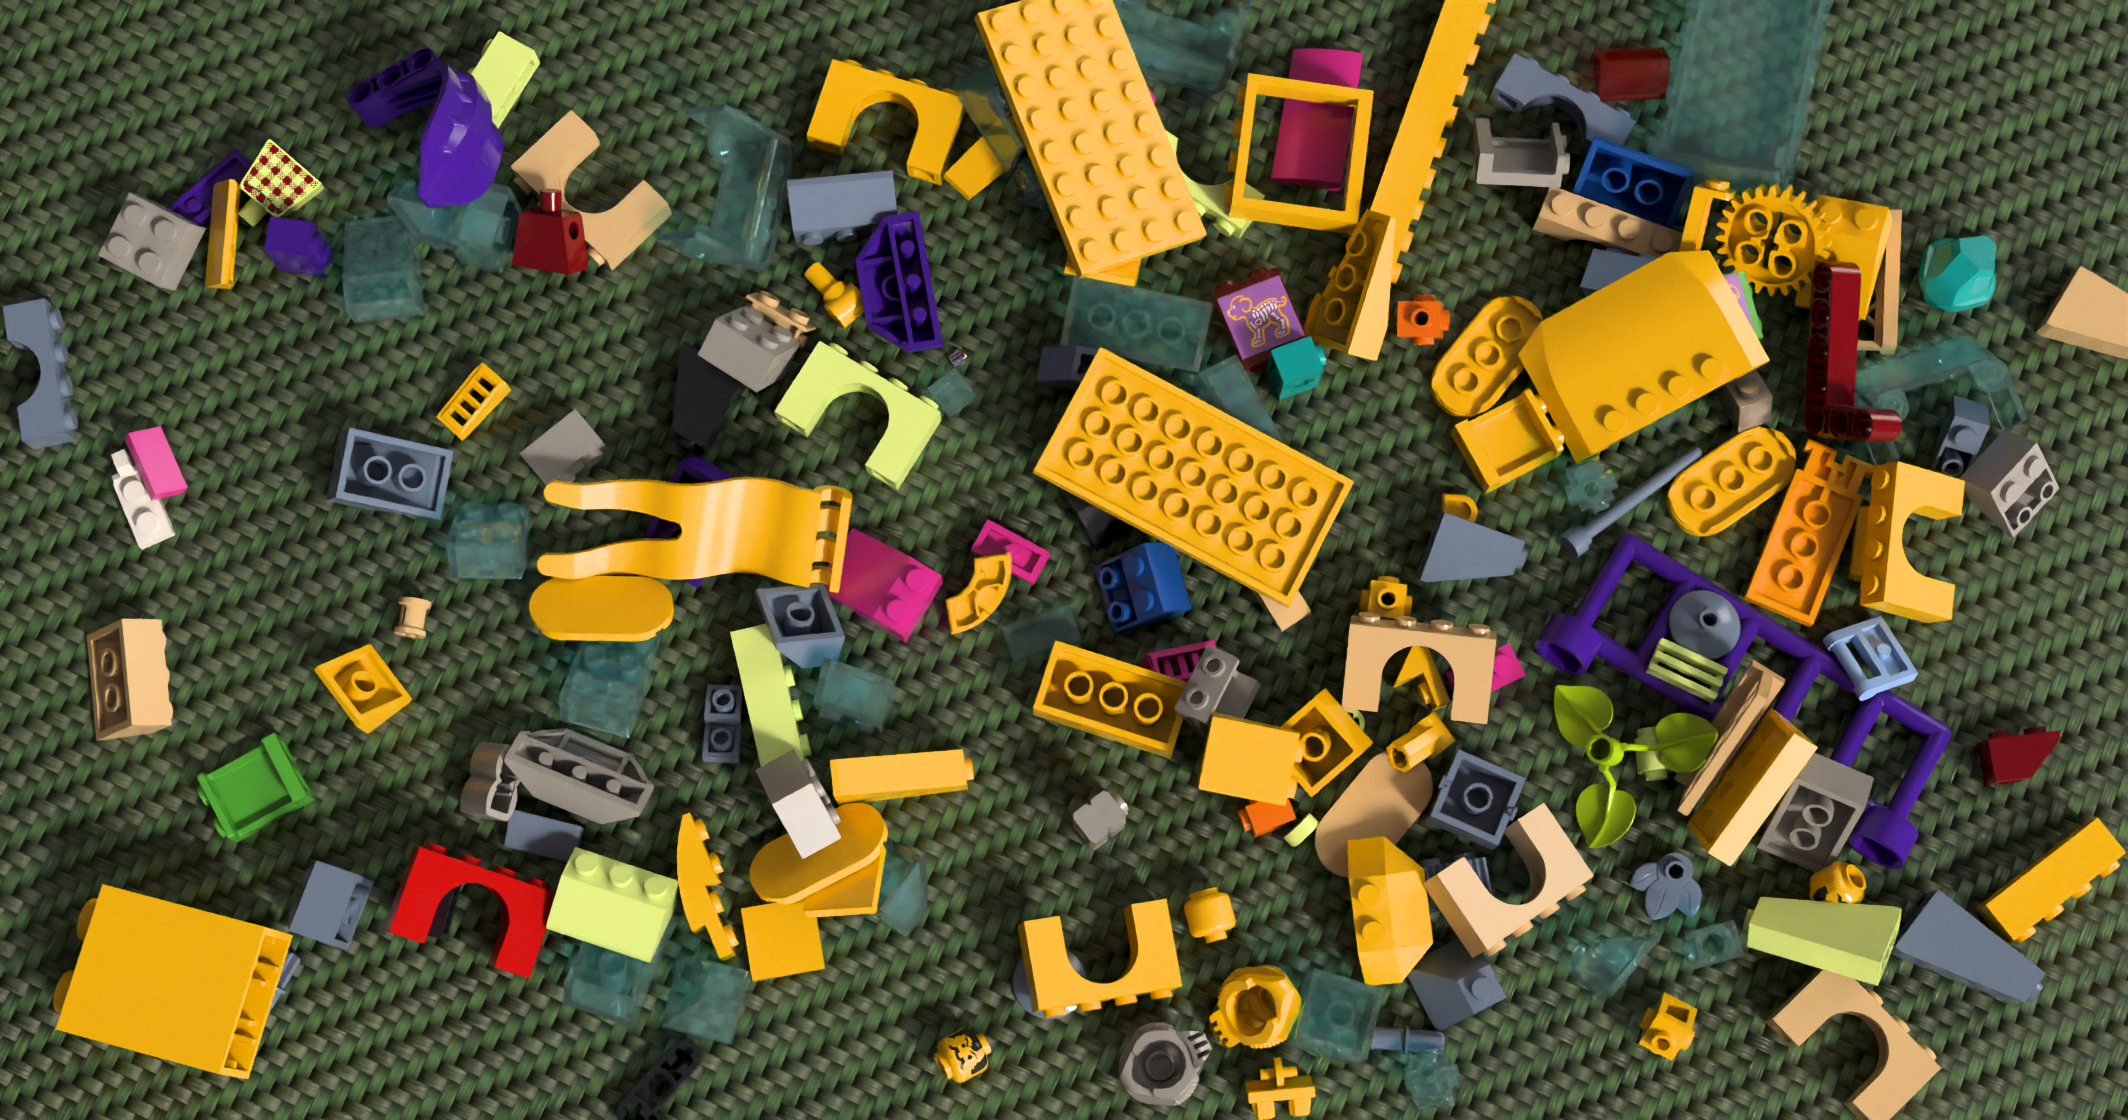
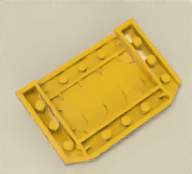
M1709 250L1668 252L1540 322L1518 353L1521 362L1540 397L1543 399L1554 423L1561 431L1564 441L1577 464L1688 403L1770 361Z

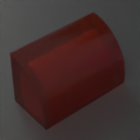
M1664 47L1595 50V89L1600 101L1668 99L1670 58Z

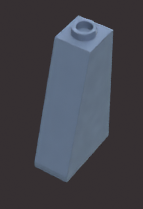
M1940 890L1927 893L1900 929L1891 954L2011 1004L2024 1003L2025 1001L2031 1002L2042 990L2043 985L2039 982L2046 974Z

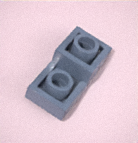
M707 684L704 711L703 762L740 763L744 693L742 686Z

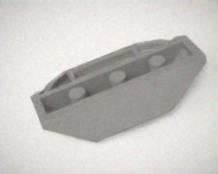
M567 728L540 730L532 733L530 731H520L504 757L506 765L533 797L599 824L639 817L654 789L653 783L647 779L644 770L633 755Z

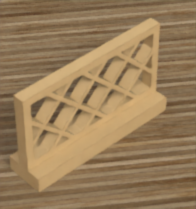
M1890 210L1893 222L1878 272L1876 287L1873 290L1875 302L1868 308L1865 319L1874 329V341L1858 340L1857 350L1879 351V354L1894 355L1897 347L1902 210ZM1873 310H1875L1874 320L1869 316Z
M1755 660L1751 662L1710 722L1717 729L1718 737L1706 761L1701 767L1692 772H1676L1674 779L1685 786L1677 811L1688 816L1701 796L1706 798L1783 686L1784 678Z

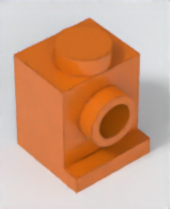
M1287 798L1286 806L1248 799L1250 805L1237 811L1243 830L1245 832L1251 830L1253 838L1294 823L1296 820L1289 798Z

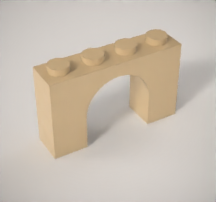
M570 110L510 166L516 176L513 182L526 196L533 193L539 200L541 189L561 190V209L577 211L582 215L585 242L588 247L587 255L599 267L605 263L613 271L672 215L669 204L645 180L639 183L615 207L605 212L585 213L569 205L565 199V185L569 175L600 145L596 133Z
M1360 612L1358 616H1351L1342 708L1378 712L1382 671L1388 659L1403 648L1425 646L1442 654L1453 670L1454 690L1451 720L1487 724L1497 631L1490 630V627L1487 625L1475 623L1468 624V628L1454 627L1453 622L1447 620H1432L1431 624L1417 623V619L1410 616H1396L1395 620L1380 619V615L1373 612Z
M1542 803L1507 826L1504 831L1526 864L1530 876V891L1522 905L1507 904L1492 896L1464 856L1423 883V886L1472 958L1483 952L1490 957L1507 945L1504 941L1505 937L1512 933L1517 938L1534 927L1530 921L1531 919L1539 915L1543 920L1560 909L1557 901L1565 896L1569 902L1587 889L1583 883L1594 876L1545 803Z
M1820 968L1765 1020L1766 1024L1790 1048L1799 1047L1828 1018L1837 1013L1856 1016L1872 1029L1879 1046L1877 1066L1871 1076L1844 1102L1847 1108L1859 1120H1890L1941 1069L1934 1061L1937 1058L1935 1053L1924 1043L1919 1042L1917 1044L1908 1034L1910 1029L1907 1024L1894 1014L1890 1016L1881 1007L1883 1001L1877 993L1868 987L1864 989L1853 978Z

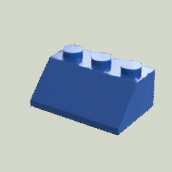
M1595 136L1577 174L1572 193L1672 229L1696 172Z

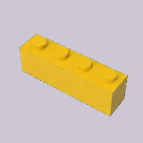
M2099 818L2086 821L1975 909L1997 936L2006 943L2016 940L2019 944L2036 932L2033 925L2042 918L2047 922L2064 910L2061 904L2070 896L2075 900L2092 888L2089 882L2097 875L2104 878L2120 866L2117 860L2126 851Z

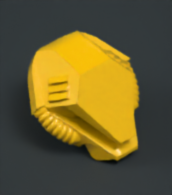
M1264 965L1235 969L1225 979L1222 987H1220L1219 995L1217 996L1219 1010L1214 1012L1209 1018L1210 1030L1219 1044L1228 1048L1238 1043L1255 1049L1276 1046V1044H1280V1042L1287 1039L1299 1015L1302 999L1287 975L1279 967Z

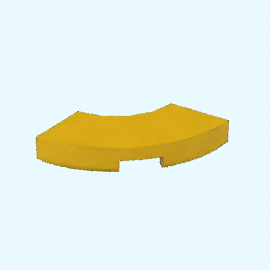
M1011 552L974 558V573L968 586L958 595L945 599L951 635L979 625L1000 605L1011 579Z

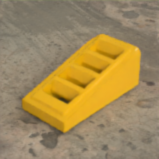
M481 362L463 382L436 418L463 441L506 397L511 389L506 382ZM484 380L494 387L490 393L481 385ZM474 390L485 398L481 404L471 396ZM464 401L475 409L472 415L461 406ZM454 411L467 421L463 426L450 416Z

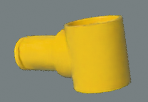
M820 262L814 263L805 272L806 279L824 296L825 310L840 327L845 329L864 312L861 292L854 284L849 282L846 285L843 281H838Z

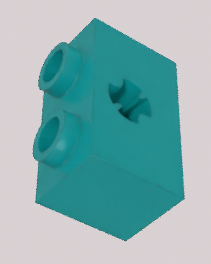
M1311 336L1270 350L1266 371L1278 401L1318 387L1321 375L1323 374V365H1326V358L1319 344L1314 345Z

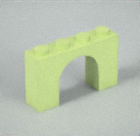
M819 341L774 412L777 420L808 437L827 406L835 398L850 392H863L874 396L886 407L889 413V423L884 436L865 464L866 471L876 479L898 490L941 422V413L937 410L939 406L923 395L918 399L907 392L908 387L897 379L890 378L887 381L877 375L878 370L868 362L860 360L857 363L848 358V352L839 345L831 342L828 346Z

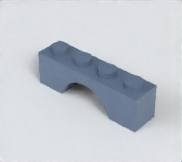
M1516 53L1497 81L1490 96L1492 101L1519 116L1527 110L1538 106H1553L1565 111L1574 119L1579 128L1581 136L1580 150L1584 153L1587 152L1595 136L1623 145L1636 123L1625 110L1606 105L1600 101V98L1595 93L1574 87L1563 75L1558 73L1551 74L1542 69L1533 58L1528 56L1521 57Z
M45 298L2 306L7 340L18 349L34 353L40 364V381L35 392L27 401L17 407L22 441L32 449L75 441L74 429L78 428V419L75 410L70 407L69 396L73 395V386L69 375L65 373L64 362H68V352L65 343L60 339L59 329L63 328V318L60 310L55 308Z

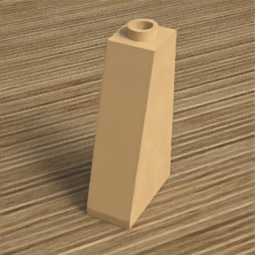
M2080 266L2066 280L2036 333L2043 337L2128 360V293Z

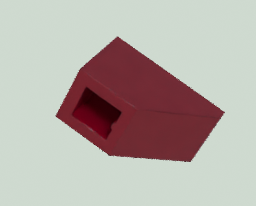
M2038 726L2024 729V735L2011 736L2010 730L1989 733V739L1977 744L1985 787L2020 783L2032 778L2061 738L2060 731L2047 732L2046 726Z

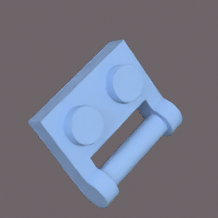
M1882 616L1836 630L1823 639L1827 650L1834 652L1855 685L1854 692L1860 701L1867 700L1876 693L1914 681L1918 674ZM1852 642L1874 678L1867 679L1846 646L1847 643Z

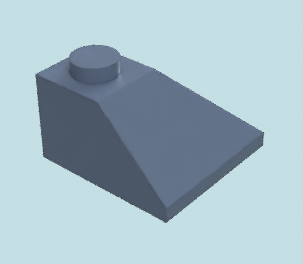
M824 583L810 584L809 588L797 585L756 589L755 597L773 644L778 651L801 668L837 664L845 635Z
M1459 938L1423 956L1407 975L1434 1030L1438 1032L1507 998L1490 964L1482 953L1472 958Z

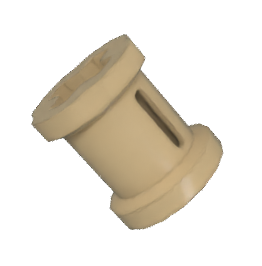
M399 597L398 603L401 605L399 624L395 627L394 634L410 638H425V617L427 609L431 608V602L414 597Z

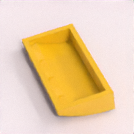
M1770 708L1686 824L1707 853L1732 866L1818 747L1786 718Z

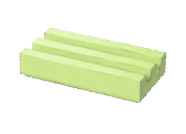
M1661 638L1658 641L1646 673L1713 703L1717 698V692L1722 686L1723 678L1728 668ZM1658 662H1662L1674 669H1677L1682 674H1685L1689 677L1692 676L1706 684L1711 685L1710 689H1708L1672 671H1669L1659 666Z

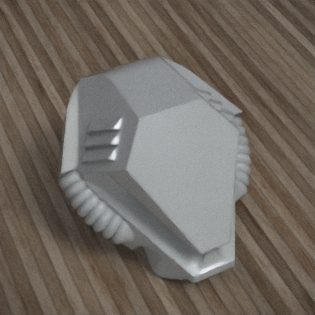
M1163 1022L1145 1024L1136 1030L1121 1054L1119 1080L1124 1090L1140 1102L1154 1105H1179L1194 1093L1199 1082L1197 1072L1209 1056L1212 1048L1204 1032L1177 1031L1173 1025Z

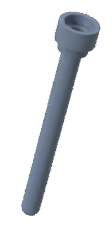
M1697 446L1691 447L1584 527H1570L1559 536L1564 548L1574 558L1581 556L1589 550V545L1592 543L1594 536L1699 460L1702 456V450Z

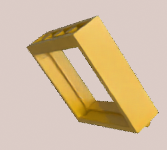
M1248 73L1246 84H1239L1236 101L1237 106H1242L1241 118L1235 117L1232 138L1238 139L1237 151H1230L1228 171L1234 172L1233 183H1226L1224 204L1230 205L1228 217L1352 235L1359 219L1374 91ZM1256 94L1354 108L1342 211L1243 197Z

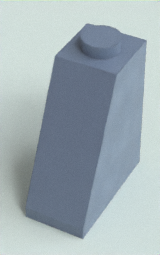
M1439 510L1415 578L1424 582H1438L1513 575L1515 569L1520 570L1525 561L1527 549L1523 547L1526 541Z

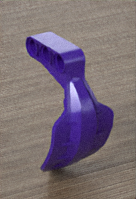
M422 48L360 82L349 91L347 102L366 126L370 128L381 126L402 113L435 103L425 125L420 144V175L417 195L427 208L467 205L481 197L493 182L502 157L503 136L492 121V105L486 92L470 73L455 71L448 63L443 64L432 49Z

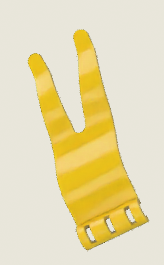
M736 477L692 484L650 479H620L591 483L552 480L544 489V496L551 503L577 509H621L642 512L680 524L682 532L676 538L632 539L577 552H547L542 554L537 561V568L543 575L564 579H581L590 576L629 574L659 579L684 580L725 573H752L809 588L811 583H824L830 586V592L838 593L840 590L853 494L845 488L823 485L811 490L771 478ZM822 501H835L841 504V508L820 504ZM820 531H829L835 533L837 537L816 536V534ZM823 561L828 562L833 566L832 568H829L825 566H812V564L814 562Z

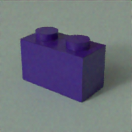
M270 216L264 251L280 270L323 276L325 266H329L331 262L332 248L314 223Z

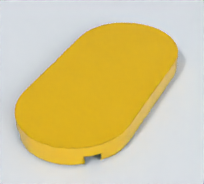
M1519 296L1492 299L1482 307L1440 358L1433 370L1430 383L1431 392L1434 400L1443 411L1457 418L1470 419L1487 413L1496 404L1525 368L1518 353L1540 322L1543 321L1540 311L1533 303Z
M1755 426L1739 432L1683 470L1672 481L1667 492V509L1674 523L1683 531L1695 536L1715 535L1780 492L1789 484L1795 472L1796 453L1789 439L1780 431Z
M590 576L581 579L554 577L542 583L533 592L529 602V612L534 626L551 639L644 641L657 636L656 632L662 628L665 630L670 625L674 615V605L668 588L658 580L649 577Z
M848 803L835 808L841 820L835 826L842 838L802 859L788 833L769 842L756 854L751 863L749 877L752 887L761 899L767 902L768 900L776 902L777 905H788L866 867L877 859L882 852L880 848L884 841L886 843L888 837L887 825L881 814L874 807L865 803Z

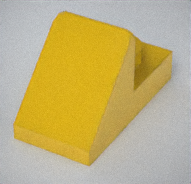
M1411 646L1393 688L1420 679L1421 683L1417 685V689L1422 702L1425 705L1430 704L1432 711L1446 707L1450 699L1429 647Z

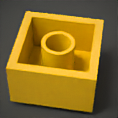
M1326 688L1281 726L1299 731V740L1305 741L1301 763L1294 762L1292 776L1298 777V783L1310 797L1314 796L1373 744L1372 740Z

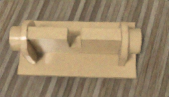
M761 291L760 293L757 292L746 296L753 303L752 305L747 303L744 307L756 309L763 315L765 321L770 324L774 322L778 326L789 330L793 334L792 338L801 343L800 349H803L808 341V337L804 333L816 330L817 328L816 325L809 322L810 317L795 308H791L789 311L779 305L780 300L776 296L768 292Z

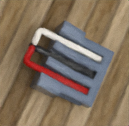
M957 349L948 357L953 366L957 367L966 362L965 358L967 356L963 350Z

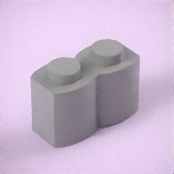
M480 742L477 745L470 763L471 777L465 783L461 794V812L483 819L509 820L517 802V785L521 782L504 762V757L510 749V745Z

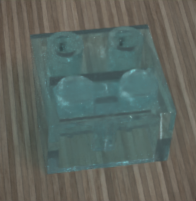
M477 501L459 503L446 540L450 578L522 579L528 560L530 504H517L515 502L482 504Z

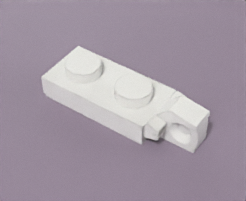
M125 449L111 454L118 471L117 474L112 475L113 486L138 546L141 549H145L176 535L162 500L151 501L131 454L127 453Z

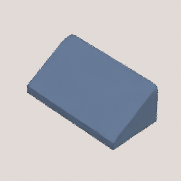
M514 810L508 820L504 846L568 862L574 848H580L585 829L578 825Z

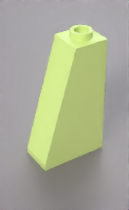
M1760 897L1755 910H1748L1743 930L1748 931L1747 947L1878 986L1899 933L1902 909L1894 906Z

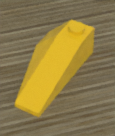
M1366 209L1346 243L1347 253L1340 265H1333L1328 276L1331 280L1322 294L1317 293L1311 302L1303 328L1304 336L1301 337L1311 336L1312 340L1346 354L1377 361L1388 326L1396 218Z

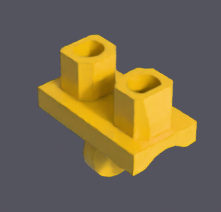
M1273 1057V1068L1260 1069L1261 1080L1245 1081L1247 1099L1249 1104H1252L1256 1120L1274 1118V1101L1288 1100V1109L1291 1116L1310 1114L1311 1098L1316 1097L1311 1075L1298 1076L1297 1067H1283L1281 1057Z

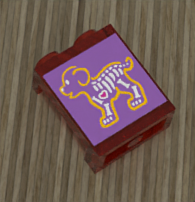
M1267 267L1258 268L1247 275V279L1236 283L1234 280L1222 282L1215 287V291L1211 294L1210 301L1212 306L1217 308L1238 358L1237 366L1242 377L1265 369L1270 350L1307 337L1277 267L1270 270Z

